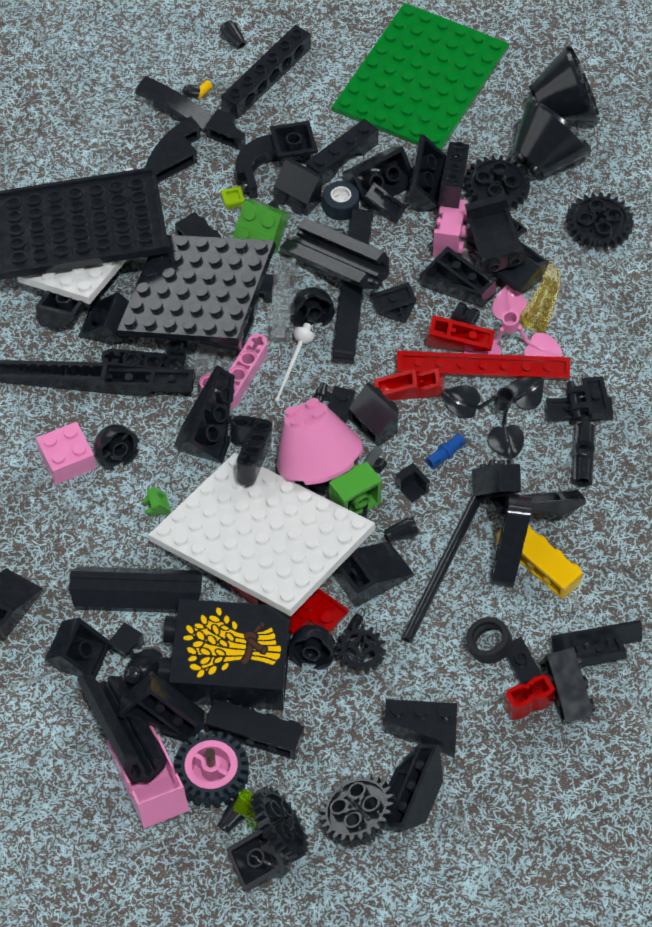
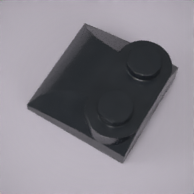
M262 830L255 831L226 849L245 892L273 878H282L289 871L290 864L286 857L282 859L279 852L275 853L273 846L269 847L267 838L262 837Z

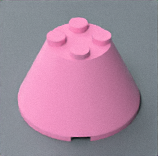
M317 398L309 399L306 403L291 406L285 410L286 416L284 418L276 466L279 475L287 482L294 484L295 481H304L305 485H312L332 480L349 471L354 466L356 458L362 456L363 444L360 437L325 404L319 402Z

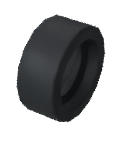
M496 617L480 618L470 626L466 635V643L475 659L482 663L491 664L499 662L511 651L512 635L505 623ZM489 630L500 631L502 640L498 646L487 651L478 649L476 643L481 634Z

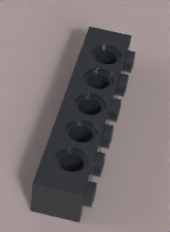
M294 25L221 95L222 110L235 115V119L238 120L311 49V33Z

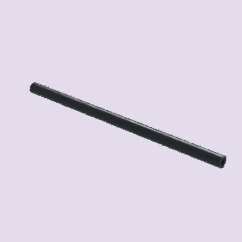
M491 459L489 462H498V461L495 460V459ZM472 495L401 637L403 641L412 643L484 496Z

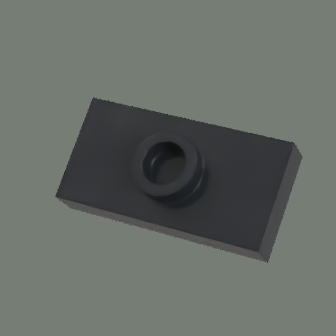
M376 183L371 185L362 199L393 223L398 222L407 206Z
M519 637L512 640L511 651L505 658L519 684H527L532 678L540 676L542 673L523 638Z

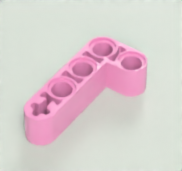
M253 334L249 337L229 370L235 376L233 402L230 403V409L238 405L267 357V338L262 334ZM205 374L200 378V393L211 374Z

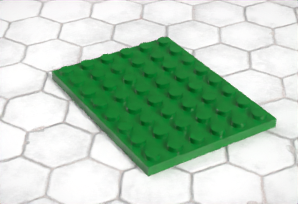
M404 3L332 106V111L358 122L365 118L380 131L415 145L418 144L420 135L424 134L442 150L509 48V43Z

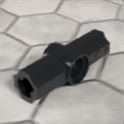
M588 421L576 424L573 483L578 487H586L592 485L595 425Z

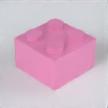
M77 421L36 437L38 452L55 485L96 469L94 454Z

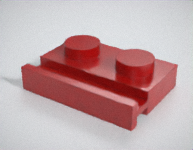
M319 588L313 597H309L298 608L299 611L310 618V623L323 626L330 632L349 613L348 608Z

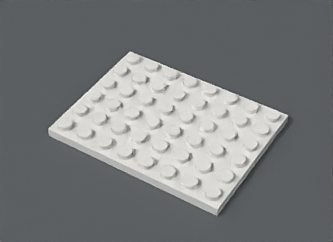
M234 453L148 535L149 540L285 614L292 616L376 529L375 523L296 483L287 482L282 476L264 467H261L254 483L249 485L240 484L236 480L238 454Z

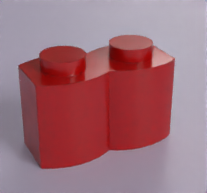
M540 675L532 678L527 684H520L510 688L505 693L504 708L510 719L519 720L528 716L532 711L543 710L550 706L553 702L555 687L547 675Z

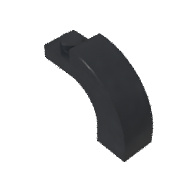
M271 134L250 141L241 149L237 156L235 164L237 185H242L244 193L248 192L249 199L258 198L257 183L253 174L255 170L263 164L280 161L277 157Z

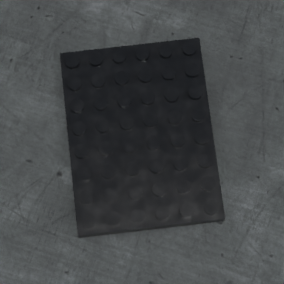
M155 166L0 191V280L170 253Z

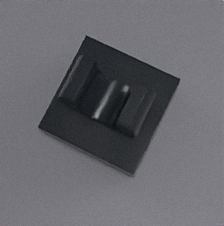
M376 445L363 463L368 462L373 470L380 474L387 465V461L379 458L383 450Z

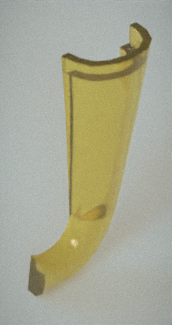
M550 261L544 273L543 281L520 314V323L525 328L537 333H544L548 329L560 289V271L552 261Z

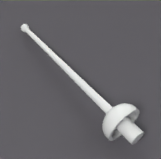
M304 323L303 327H296L294 329L293 336L298 344L278 396L275 398L276 402L280 400L279 397L302 344H309L314 339V334L310 331L312 326L309 323Z

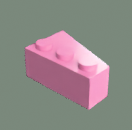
M460 200L459 209L440 206L439 218H437L436 222L437 228L434 230L432 258H436L447 246L456 253L463 254L464 242L461 241V237L465 238L467 225H464V221L468 222L464 205L467 204V200Z

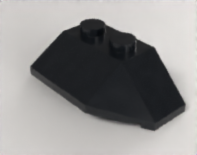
M418 744L414 748L415 751L407 755L395 768L389 786L397 800L394 803L397 810L392 812L395 818L387 820L390 827L386 829L408 830L427 822L443 783L441 752L437 744Z

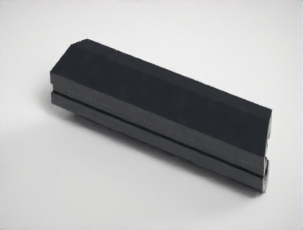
M305 217L297 226L299 230L296 236H293L291 240L287 238L280 246V252L363 289H378L382 285L383 280H386L389 276V257L384 251Z
M78 566L70 572L69 591L73 605L77 610L177 613L179 599L199 600L202 589V574L199 570Z
M81 675L78 677L77 681L130 781L151 782L164 770L167 759L148 724L143 726L136 719L128 716L126 718L118 716L120 698L129 691L123 677L109 676L107 682L102 681L98 683L94 675Z

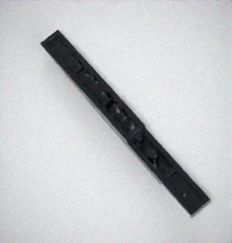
M0 360V383L115 395L152 396V391L192 392L196 375L194 369L109 367L108 362Z

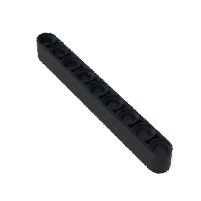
M352 209L349 237L370 245L373 210ZM345 280L342 282L333 362L354 364L364 292L363 288Z

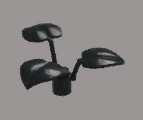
M538 377L516 379L508 387L500 388L496 396L492 395L490 399L478 405L481 400L479 392L467 385L444 389L443 399L448 410L453 415L465 419L474 417L476 409H482L491 402H494L495 407L503 411L502 427L496 426L491 429L488 434L489 446L499 455L508 459H514L523 448L524 435L519 426H506L508 409L515 402L518 408L522 410H532L538 407L543 398L544 379Z

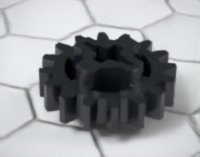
M364 624L361 625L360 629L352 625L351 632L345 628L343 636H338L335 650L339 652L336 654V659H342L341 667L348 666L347 672L350 673L352 669H355L356 675H359L361 670H364L367 675L370 668L376 671L378 664L383 663L384 658L382 656H385L386 649L382 647H384L385 641H379L380 633L375 635L372 633L373 627L365 630ZM360 643H361V648H362V654H361V656H360V651H359V648H358Z

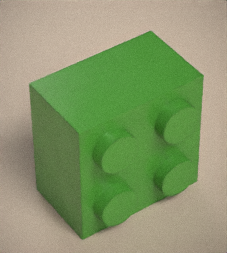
M254 199L244 200L232 238L274 240L276 244L274 253H277L290 213Z
M368 462L355 465L349 472L329 482V500L348 509V502L350 501V511L362 514L363 507L367 504L368 510L381 503L382 480Z

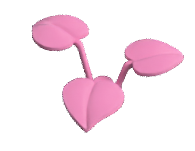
M509 284L498 293L493 302V314L496 318L502 320V327H500L497 338L493 340L491 351H464V353L501 355L502 350L497 343L500 341L503 332L513 334L519 331L524 342L528 344L524 350L525 356L562 357V350L559 344L550 335L535 333L531 341L527 339L522 326L519 325V319L527 313L528 304L524 296L518 291L511 289Z

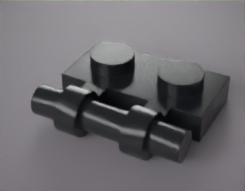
M603 376L581 378V386H575L574 381L566 382L567 389L565 392L570 400L569 410L570 414L573 415L574 421L582 420V412H587L589 419L611 416V408ZM584 396L585 402H579L578 397Z
M321 382L319 388L315 391L314 397L321 403L328 401V408L346 424L349 417V408L354 401L356 391L334 386L333 393L327 391L328 384Z

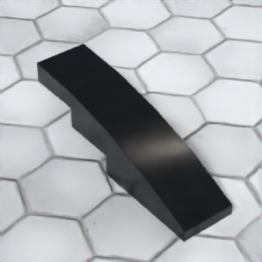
M145 76L135 88L136 95L153 101V107L171 114V119L182 122L192 116L200 125V131L206 133V124L212 115L181 93L148 76Z

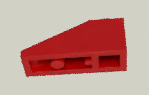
M433 315L428 327L425 345L442 350L491 351L495 330Z

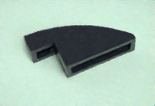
M192 116L173 127L158 142L150 154L145 168L155 166L158 183L197 163V151L191 143L200 139L201 134L200 125Z

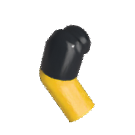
M206 80L200 86L193 84L185 85L182 92L187 97L200 99L213 86L210 81Z

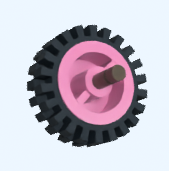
M208 731V736L204 737L201 732L197 734L198 739H194L193 736L188 738L189 744L184 742L181 745V751H177L176 759H174L175 774H178L184 786L186 799L189 802L194 800L195 805L199 807L201 803H204L205 808H210V804H215L216 808L221 807V802H225L228 805L232 797L234 799L239 797V791L243 793L245 784L249 780L248 756H246L244 747L241 748L238 740L233 742V737L229 734L224 738L223 732L219 731L217 736H213V731Z

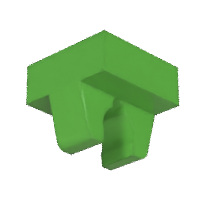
M154 486L148 489V495L142 502L147 506L151 505V507L145 510V512L150 516L171 513L166 493Z

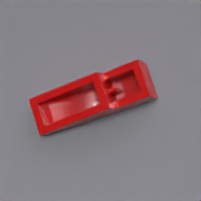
M439 368L417 373L416 369L374 379L375 387H378L388 400L432 398L443 395V390L445 389L444 378Z

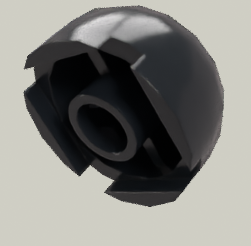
M307 287L302 289L295 295L292 301V315L296 324L300 327H303L304 323H309L310 325L322 323V326H326L335 314L331 297L321 288ZM306 318H308V319H310V320H316V319H318V320H317L316 323H313V322H308V320H307Z
M108 425L100 430L95 438V454L100 462L109 469H114L113 467L124 462L123 466H125L137 456L139 439L131 429L124 425ZM110 454H112L116 458H123L122 460H113L111 459Z
M317 624L304 625L295 631L290 640L289 656L299 667H302V663L314 664L315 667L313 669H324L331 665L335 656V640L331 632L323 626Z

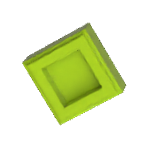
M241 186L221 190L225 209L243 206L245 199Z

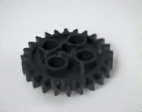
M492 155L491 160L484 156L483 162L477 159L476 165L471 164L470 169H467L464 177V190H466V196H471L470 202L505 194L509 211H511V206L517 209L518 204L523 205L524 199L528 198L531 186L528 172H523L524 166L517 167L518 161L511 163L510 157L505 161L502 155L499 159Z
M592 192L591 197L584 194L583 200L577 198L576 203H571V208H568L566 229L570 230V236L575 235V242L581 240V246L587 243L589 244V249L596 246L597 251L603 246L607 251L608 246L611 245L615 249L617 243L623 245V241L628 240L629 234L632 233L634 220L632 219L633 213H629L630 207H624L625 201L618 203V197L611 199V194H608L606 197H603L602 192L599 193V196Z
M360 773L356 780L352 775L347 783L342 779V786L334 785L335 792H327L329 800L322 801L325 807L319 810L322 814L319 818L323 824L322 828L331 840L334 839L337 844L342 842L345 847L349 845L350 841L354 847L357 846L358 841H362L366 845L367 838L369 837L375 841L374 834L383 835L382 827L389 828L390 825L387 820L395 818L392 812L397 810L394 805L397 802L394 792L385 780L382 781L379 776L373 778L371 774H368L364 778L362 773ZM349 798L361 812H364L370 821H366L346 799Z
M265 786L254 792V795L251 796L253 801L250 802L253 806L251 811L256 815L253 819L258 822L259 826L257 828L262 830V837L267 838L269 847L273 846L275 853L279 852L281 858L286 857L288 862L290 860L294 862L305 856L306 852L309 851L307 848L309 843L306 840L308 836L304 833L306 828L301 825L302 819L297 817V810L291 808V802H287L285 796H280L279 791H274L273 787L268 788V786Z

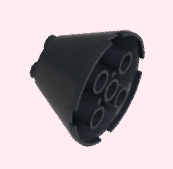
M568 45L537 79L529 85L530 92L537 101L535 105L544 104L565 121L597 122L600 120V117H597L599 110L585 73L581 71L580 61L571 45Z
M529 99L525 104L513 148L514 160L518 161L519 165L529 167L531 169L529 172L539 179L541 176H547L588 156L592 152L587 141L581 142L577 137L579 132L567 121L544 104L540 103L537 106L533 104L535 102L534 99Z

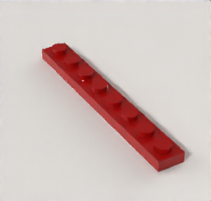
M397 351L396 373L416 369L417 373L439 368L443 376L514 379L538 377L544 380L565 381L570 379V357Z

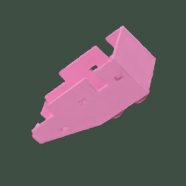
M149 724L148 726L167 759L164 770L151 782H131L109 740H106L111 756L143 828L189 811L184 786L178 774H175L174 766L160 737L157 736L153 726Z

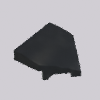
M409 282L370 294L369 296L378 315L403 323L407 322L417 301Z

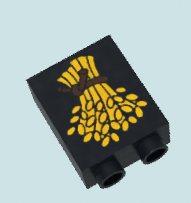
M179 599L177 616L165 617L163 642L164 644H173L172 658L160 657L158 676L197 705L212 706L214 699L220 701L228 700L240 707L284 711L289 644L291 639V633L289 632L291 616L265 604Z

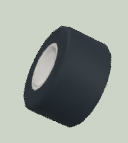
M346 181L330 183L323 191V210L325 214L334 220L351 219L352 209H359V191L357 187Z

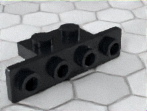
M640 620L552 635L551 653L574 647L575 652L579 653L582 666L627 658V651L624 644L642 641V623Z

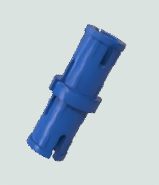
M457 433L445 444H440L438 449L425 459L426 464L433 470L436 469L443 461L451 459L458 449L466 445L465 438L460 433Z

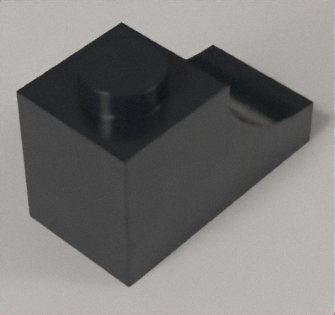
M217 109L206 124L207 137L241 151L246 145L245 133L236 127L235 115Z

